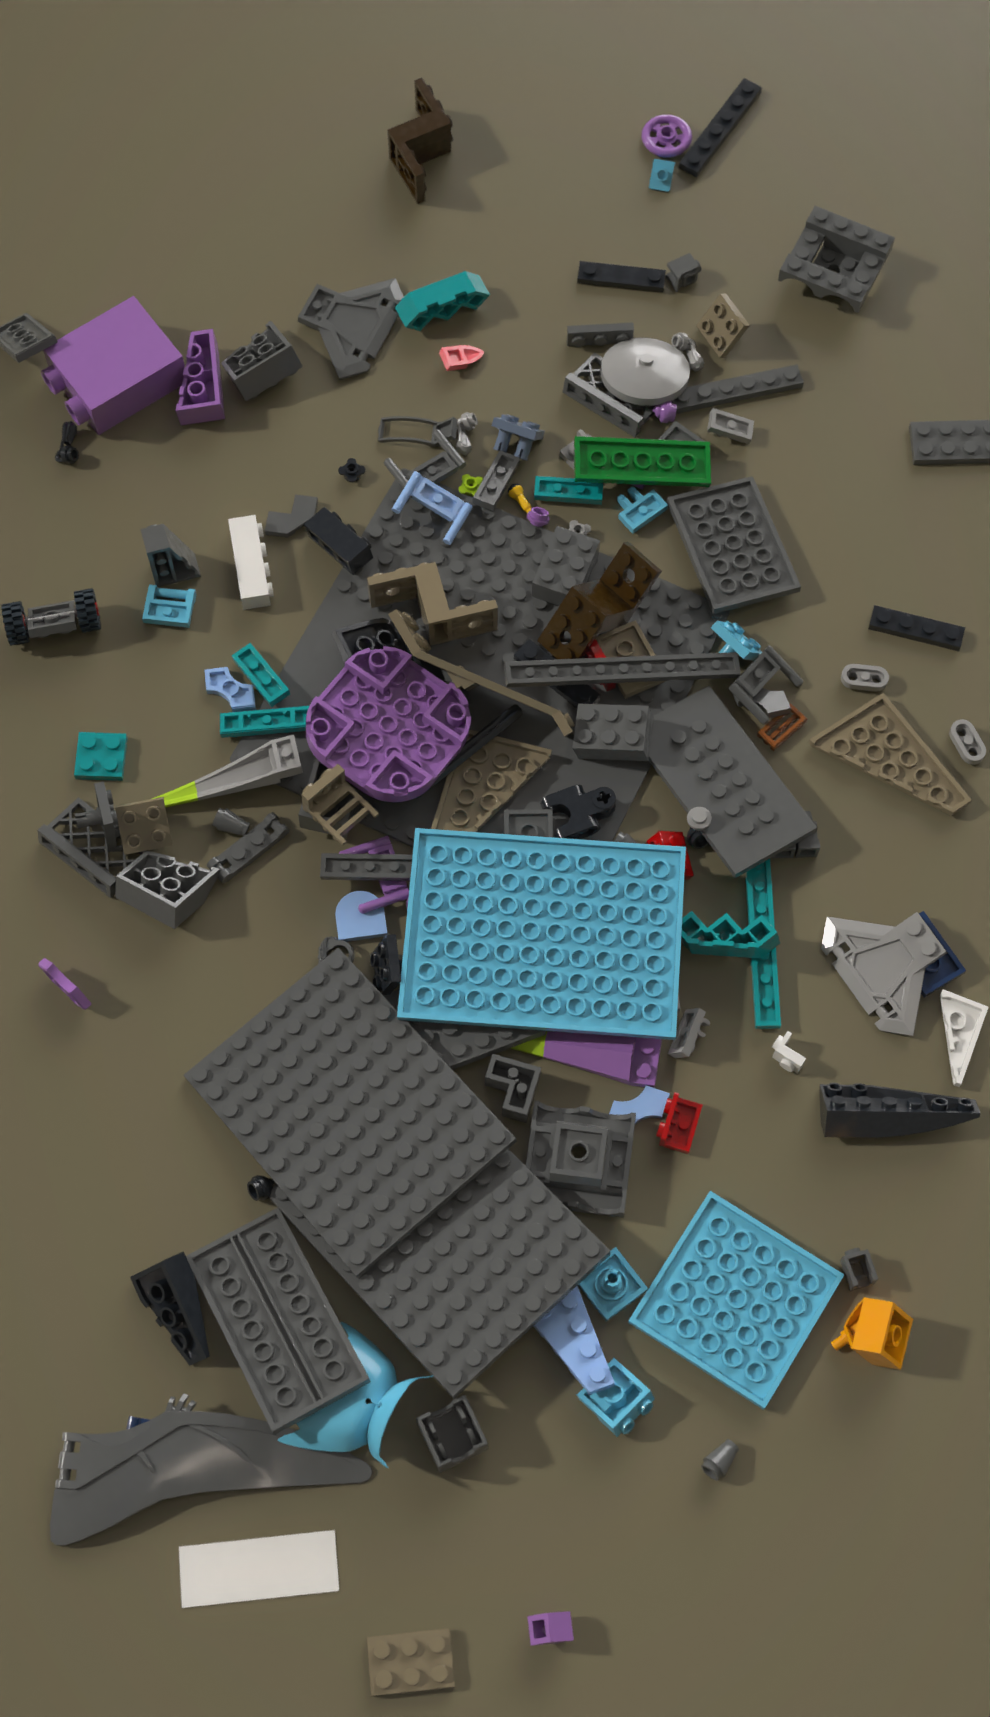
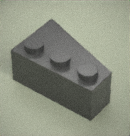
M160 524L140 529L157 587L201 577L195 553L168 527Z

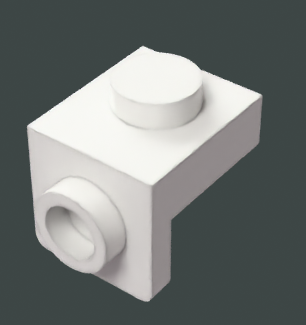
M787 1031L784 1037L779 1035L774 1042L772 1048L775 1051L772 1058L780 1062L779 1064L783 1069L789 1072L794 1071L798 1074L806 1058L786 1046L792 1035L791 1032Z

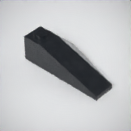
M184 1251L131 1276L130 1279L140 1301L145 1308L150 1307L157 1316L155 1321L160 1327L165 1326L171 1334V1342L189 1366L210 1357L195 1275Z

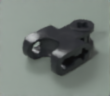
M574 785L545 796L540 805L542 809H552V814L564 813L570 818L568 823L557 828L555 838L583 839L600 830L599 820L613 815L616 808V795L609 787H599L585 793L582 785Z

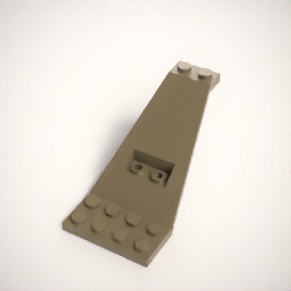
M397 609L388 614L412 655L447 671L457 689L471 691L479 685L551 715L565 737L575 733L572 729L575 723L568 713L563 714L558 709L469 672L463 666L461 667V665L455 666L430 655L428 651L432 648L426 638H423V636L416 632L420 628L413 617Z

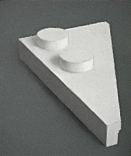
M943 989L940 994L952 1080L954 1086L960 1087L988 1006Z

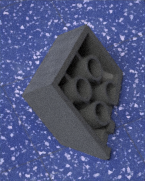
M271 320L265 325L267 329L261 334L256 332L251 337L252 341L249 345L240 346L221 363L245 401L256 398L262 391L276 386L280 380L294 375L298 369L303 367L292 345Z
M146 850L116 875V898L176 929L205 903L220 873V868L211 867L209 870L199 867V863L190 861L189 864L177 862L175 857Z

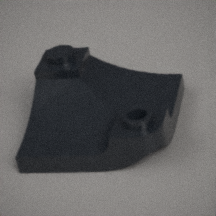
M385 618L372 619L340 628L332 634L342 656L344 666L345 662L352 655L367 648L375 650L383 649V646L394 647L412 655L394 623ZM412 655V661L423 667L420 659Z

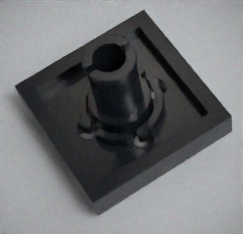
M386 934L370 955V964L374 967L375 973L373 985L383 996L390 995L401 982L400 974L403 959L398 957L396 934Z

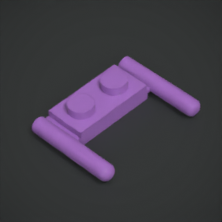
M388 835L339 852V854H364L367 852L369 854H395ZM379 881L384 896L360 904L358 906L359 912L364 914L408 899L409 889L406 881Z

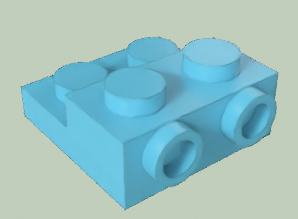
M613 1358L608 1363V1367L615 1386L589 1395L583 1388L577 1394V1397L598 1417L601 1423L618 1437L621 1433L627 1434L633 1429L634 1420L640 1414L646 1415L651 1411L655 1398L649 1388Z

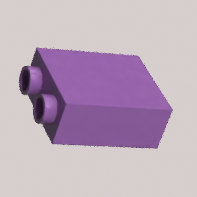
M134 296L57 340V343L43 350L48 367L41 371V375L46 385L54 395L64 391L70 398L65 401V406L75 423L80 426L87 421L98 435L179 388L183 382V370L185 367L183 356Z

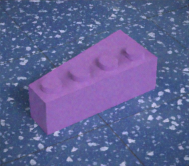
M213 329L191 332L186 355V367L183 370V382L179 391V403L176 406V413L181 425L225 419L219 350Z

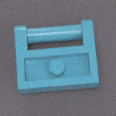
M150 584L142 617L143 623L189 628L196 600V589L185 591L158 588L157 585ZM157 597H164V598L182 599V600H186V601H185V602H178V601L160 600V599H156V598H157Z

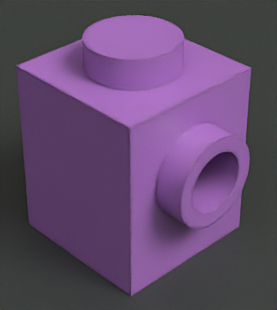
M570 1611L527 1616L531 1646L574 1641Z

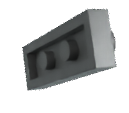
M633 322L567 326V346H602L633 339Z
M500 450L473 496L472 503L494 511L520 464V458Z

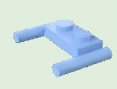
M414 471L392 507V511L400 514L411 495L413 500L450 522L454 521L443 539L444 543L451 545L473 506Z

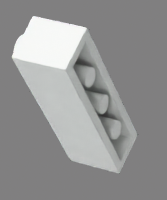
M256 515L228 519L243 610L271 606L270 597L274 596L272 582L267 583L266 577L270 576L268 562H263V557L267 556L265 543H260L259 538L264 537L262 523H257Z

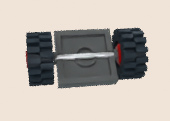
M93 588L74 591L75 599L72 601L28 608V617L25 615L21 601L2 604L3 623L10 646L29 643V638H45L50 634H67L72 630H77L76 617L79 619L82 633L101 630L99 609Z

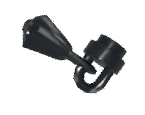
M72 421L62 424L60 450L55 455V460L59 463L73 464L79 458L78 450L71 446L77 434V426Z

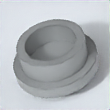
M695 807L688 812L687 822L694 830H704L711 824V813L706 808Z

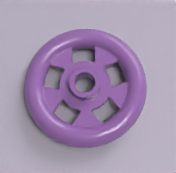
M659 115L650 119L643 127L642 141L647 150L657 156L675 157L688 149L692 141V132L689 125L681 118L673 115ZM680 128L683 134L677 135L676 129ZM650 132H657L656 137H650ZM678 141L680 145L674 147L673 144ZM657 143H660L661 145H664L665 147H664V148H661V147H658V146H656V145H657Z

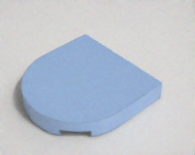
M355 891L345 895L340 900L335 912L338 940L348 942L386 936L387 927L384 907L364 914L358 910L360 904L372 901L378 897L370 892Z

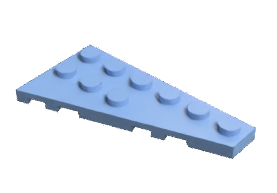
M576 1286L539 1320L534 1327L550 1344L557 1356L563 1360L587 1393L592 1395L614 1387L615 1382L578 1286Z

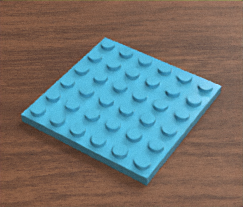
M709 1191L628 1323L764 1410L844 1277V1274L712 1191Z

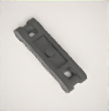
M271 812L261 823L219 856L213 857L207 863V867L209 869L211 867L220 868L217 878L224 884L284 838L290 829L285 824H281L278 821L279 817L274 812ZM272 827L275 831L269 835L266 831ZM228 862L230 867L225 869L223 865Z

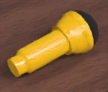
M516 483L510 485L508 488L509 497L516 500L528 514L532 506L525 498L522 486Z

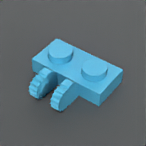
M635 487L629 488L627 491L635 502L633 504L622 494L617 497L618 503L624 509L618 514V519L632 534L668 509V504L654 489L643 496Z

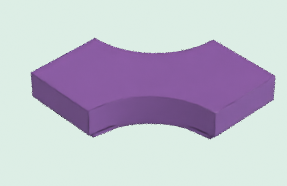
M44 958L38 963V966L74 1004L85 1010L92 1004L80 989L64 976L52 962Z

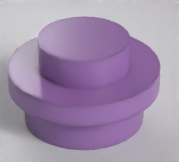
M533 507L528 512L527 519L532 525L542 527L549 523V512L540 507Z

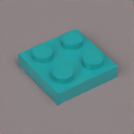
M79 732L74 770L75 779L123 781L127 734Z

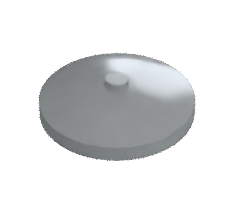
M633 338L619 342L605 353L601 363V379L608 391L617 398L636 405L653 406L672 401L685 391L689 382L690 366L684 354L673 345L657 339Z

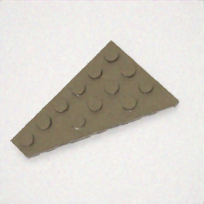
M884 693L809 740L811 747L950 816L968 806L972 801Z

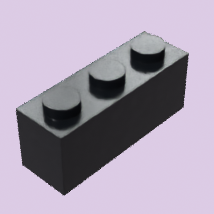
M323 507L304 523L308 536L352 575L373 559L370 550L372 546L365 537L360 538L351 525H345L336 512L333 511L331 513Z

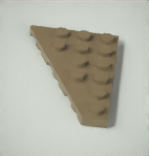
M469 730L466 742L476 735L478 731ZM496 736L447 775L431 829L478 832L551 758L552 750Z

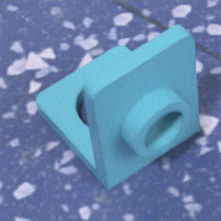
M654 159L649 188L669 192L676 162Z

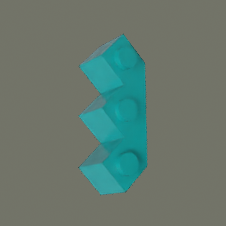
M464 271L409 292L401 299L395 309L405 328L421 331L433 317L449 320L461 306L477 310L490 294L479 275Z
M693 911L682 918L681 942L691 954L762 958L780 944L778 932L762 915L743 930L727 913L708 928Z

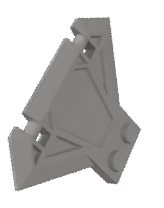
M918 912L896 927L827 917L821 949L826 956L832 952L834 953L837 960L832 965L867 1014L877 1013L880 1018L875 1023L877 1028L884 1032L913 1036L925 968L947 953ZM845 943H847V945L851 949L846 953L841 948V946ZM887 1003H890L893 1007V1010L889 1013L884 1007Z

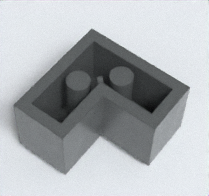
M492 1054L485 1076V1086L507 1092L502 1107L503 1117L527 1123L541 1077V1067Z

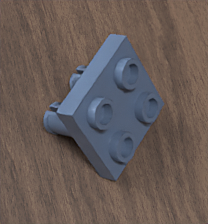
M509 414L494 417L492 426L498 428L499 433L493 449L507 453L512 434H517L520 436V440L514 456L528 460L533 441L542 440L545 431L539 429V424L530 421L520 423L518 422V417Z

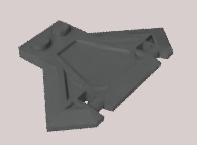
M396 278L343 293H338L316 284L298 316V322L320 332L338 378L341 380L368 372L371 364L367 363L366 360L367 358L375 359L399 316L398 313L394 312V309L403 298V294Z

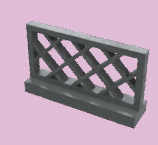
M594 352L574 373L570 372L565 377L563 393L623 431L636 437L640 433L641 427L654 414L652 409L657 405L643 406L628 402L621 404L614 400L619 398L609 391L608 393H603L597 388L605 386L602 381H594L593 376L601 375V369H592L591 365L594 362L601 365L603 357ZM589 376L590 382H585L579 377ZM633 410H644V415L640 416Z
M78 797L48 826L43 824L37 830L39 843L108 897L112 898L116 894V877L109 873V867L123 866L125 869L134 860H126L123 845L107 849L105 840V846L90 847V838L105 837L104 832H90V826L87 827V832H72V824H77L76 818H72V813L78 807L85 812L94 810ZM69 824L70 833L59 834L54 829L59 825ZM87 838L88 847L77 848L73 845V839ZM123 851V860L108 861V852ZM105 852L106 861L95 862L91 859V853Z

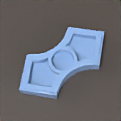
M228 667L204 670L207 694H215L225 698L229 702L232 712L256 710L254 687L252 684H242L236 681L230 675Z
M646 1085L643 1092L630 1101L620 1102L614 1100L609 1114L624 1115L631 1112L636 1113L635 1124L646 1118L655 1117L662 1119L665 1104L670 1093Z

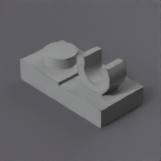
M712 408L709 415L707 432H713L718 434V436H726L730 439L749 444L752 440L754 421Z
M701 1008L685 1010L676 1032V1039L673 1040L668 1052L670 1056L674 1058L689 1057L695 1049L696 1038L706 1036L700 1030L701 1025L710 1026V1021L704 1018L706 1013Z

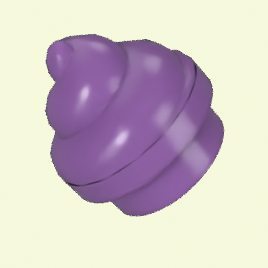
M667 401L655 406L652 411L661 423L667 424L675 419L676 404Z

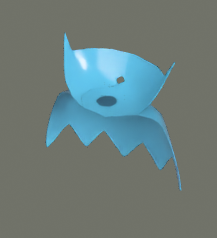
M341 1322L340 1324L347 1332L348 1339L371 1382L297 1422L296 1424L300 1429L282 1436L278 1441L299 1448L331 1452H348L368 1444L372 1456L388 1468L380 1457V1446L389 1418L397 1402L412 1382L421 1378L433 1377V1375L407 1379L397 1383L395 1368L384 1353L359 1331ZM369 1398L372 1403L366 1404V1399Z

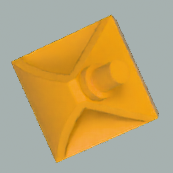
M864 1297L848 1317L844 1330L840 1332L841 1335L833 1340L831 1344L836 1351L848 1344L851 1349L872 1365L901 1370L913 1318L894 1302Z

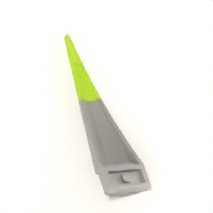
M290 735L271 740L236 761L155 798L163 797L166 808L281 783L280 779L303 773L295 737Z

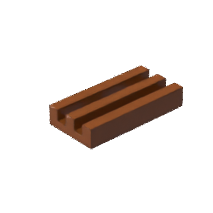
M791 703L789 705L793 715L769 736L766 734L788 714L774 717L757 733V737L762 738L766 745L769 744L771 746L770 749L773 751L807 722V718ZM799 718V720L793 726H791L784 734H782L776 741L773 740L792 722Z

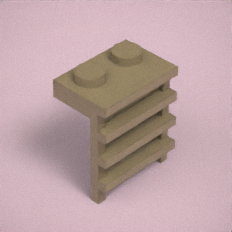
M339 764L332 769L328 768L325 770L321 778L314 784L310 783L301 794L303 810L308 812L316 822L318 821L323 826V829L328 831L333 836V839L342 846L346 844V840L342 836L369 813L375 818L379 816V813L345 781V770ZM349 794L354 797L327 821L322 818ZM361 804L364 807L337 831L332 827L357 805Z

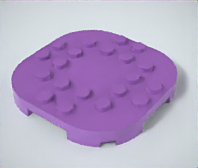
M383 646V649L375 650L367 648L352 655L345 662V667L319 697L315 696L312 700L306 716V739L311 752L324 766L332 769L339 764L345 770V780L363 793L386 802L408 801L426 792L463 748L471 723L469 704L459 688L457 689L452 682L446 684L412 661L411 654L401 649Z

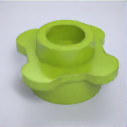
M469 474L463 475L459 492L473 497L483 478L471 477Z

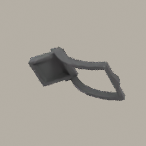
M408 416L383 417L378 429V441L380 443L411 442L431 447H440L441 445L433 435L431 441L406 437L383 438L385 422L413 421L433 425V431L439 429L447 440L451 441L456 439L458 420L455 417L442 422Z

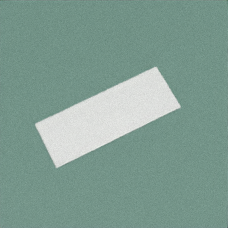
M335 1530L179 1547L182 1608L339 1591Z

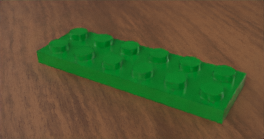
M575 436L574 482L710 487V442Z

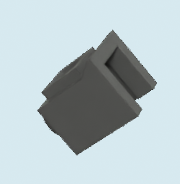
M688 253L667 263V267L671 272L666 274V278L675 291L678 292L680 287H685L697 281L698 273L702 270L698 260H695Z
M854 1248L845 1252V1256L842 1257L840 1262L849 1291L874 1285L878 1280V1276L868 1249L860 1251V1248ZM860 1263L864 1274L854 1277L851 1265Z

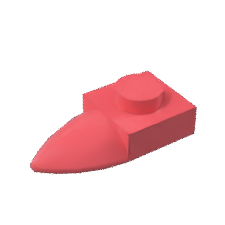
M458 345L442 347L439 354L446 370L452 371L466 369L468 364L479 360L484 351L473 346Z

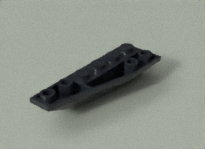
M829 1083L820 1084L819 1087L820 1116L824 1137L879 1138L911 1135L958 1125L980 1118L981 1114L976 1100L865 1085L862 1083H855L853 1085Z

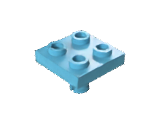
M716 621L711 628L726 642L725 646L718 653L737 652L743 659L753 661L762 653L759 650L761 648L760 644L753 638L748 639L743 634L745 632L744 629L737 623Z
M616 1247L610 1251L611 1255L578 1284L606 1322L648 1290L647 1286Z

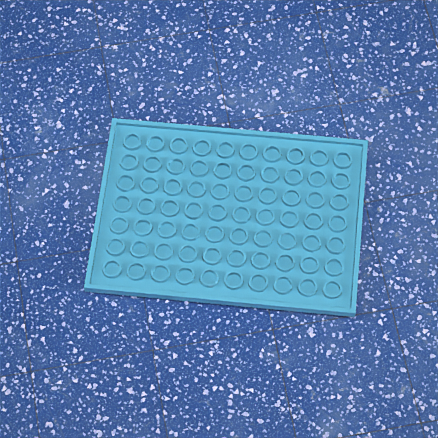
M415 828L397 1020L675 1040L686 847Z

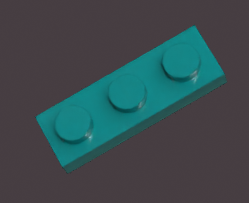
M536 476L534 500L602 505L603 483L574 482V478Z
M251 643L231 655L233 661L271 707L291 695L287 686Z

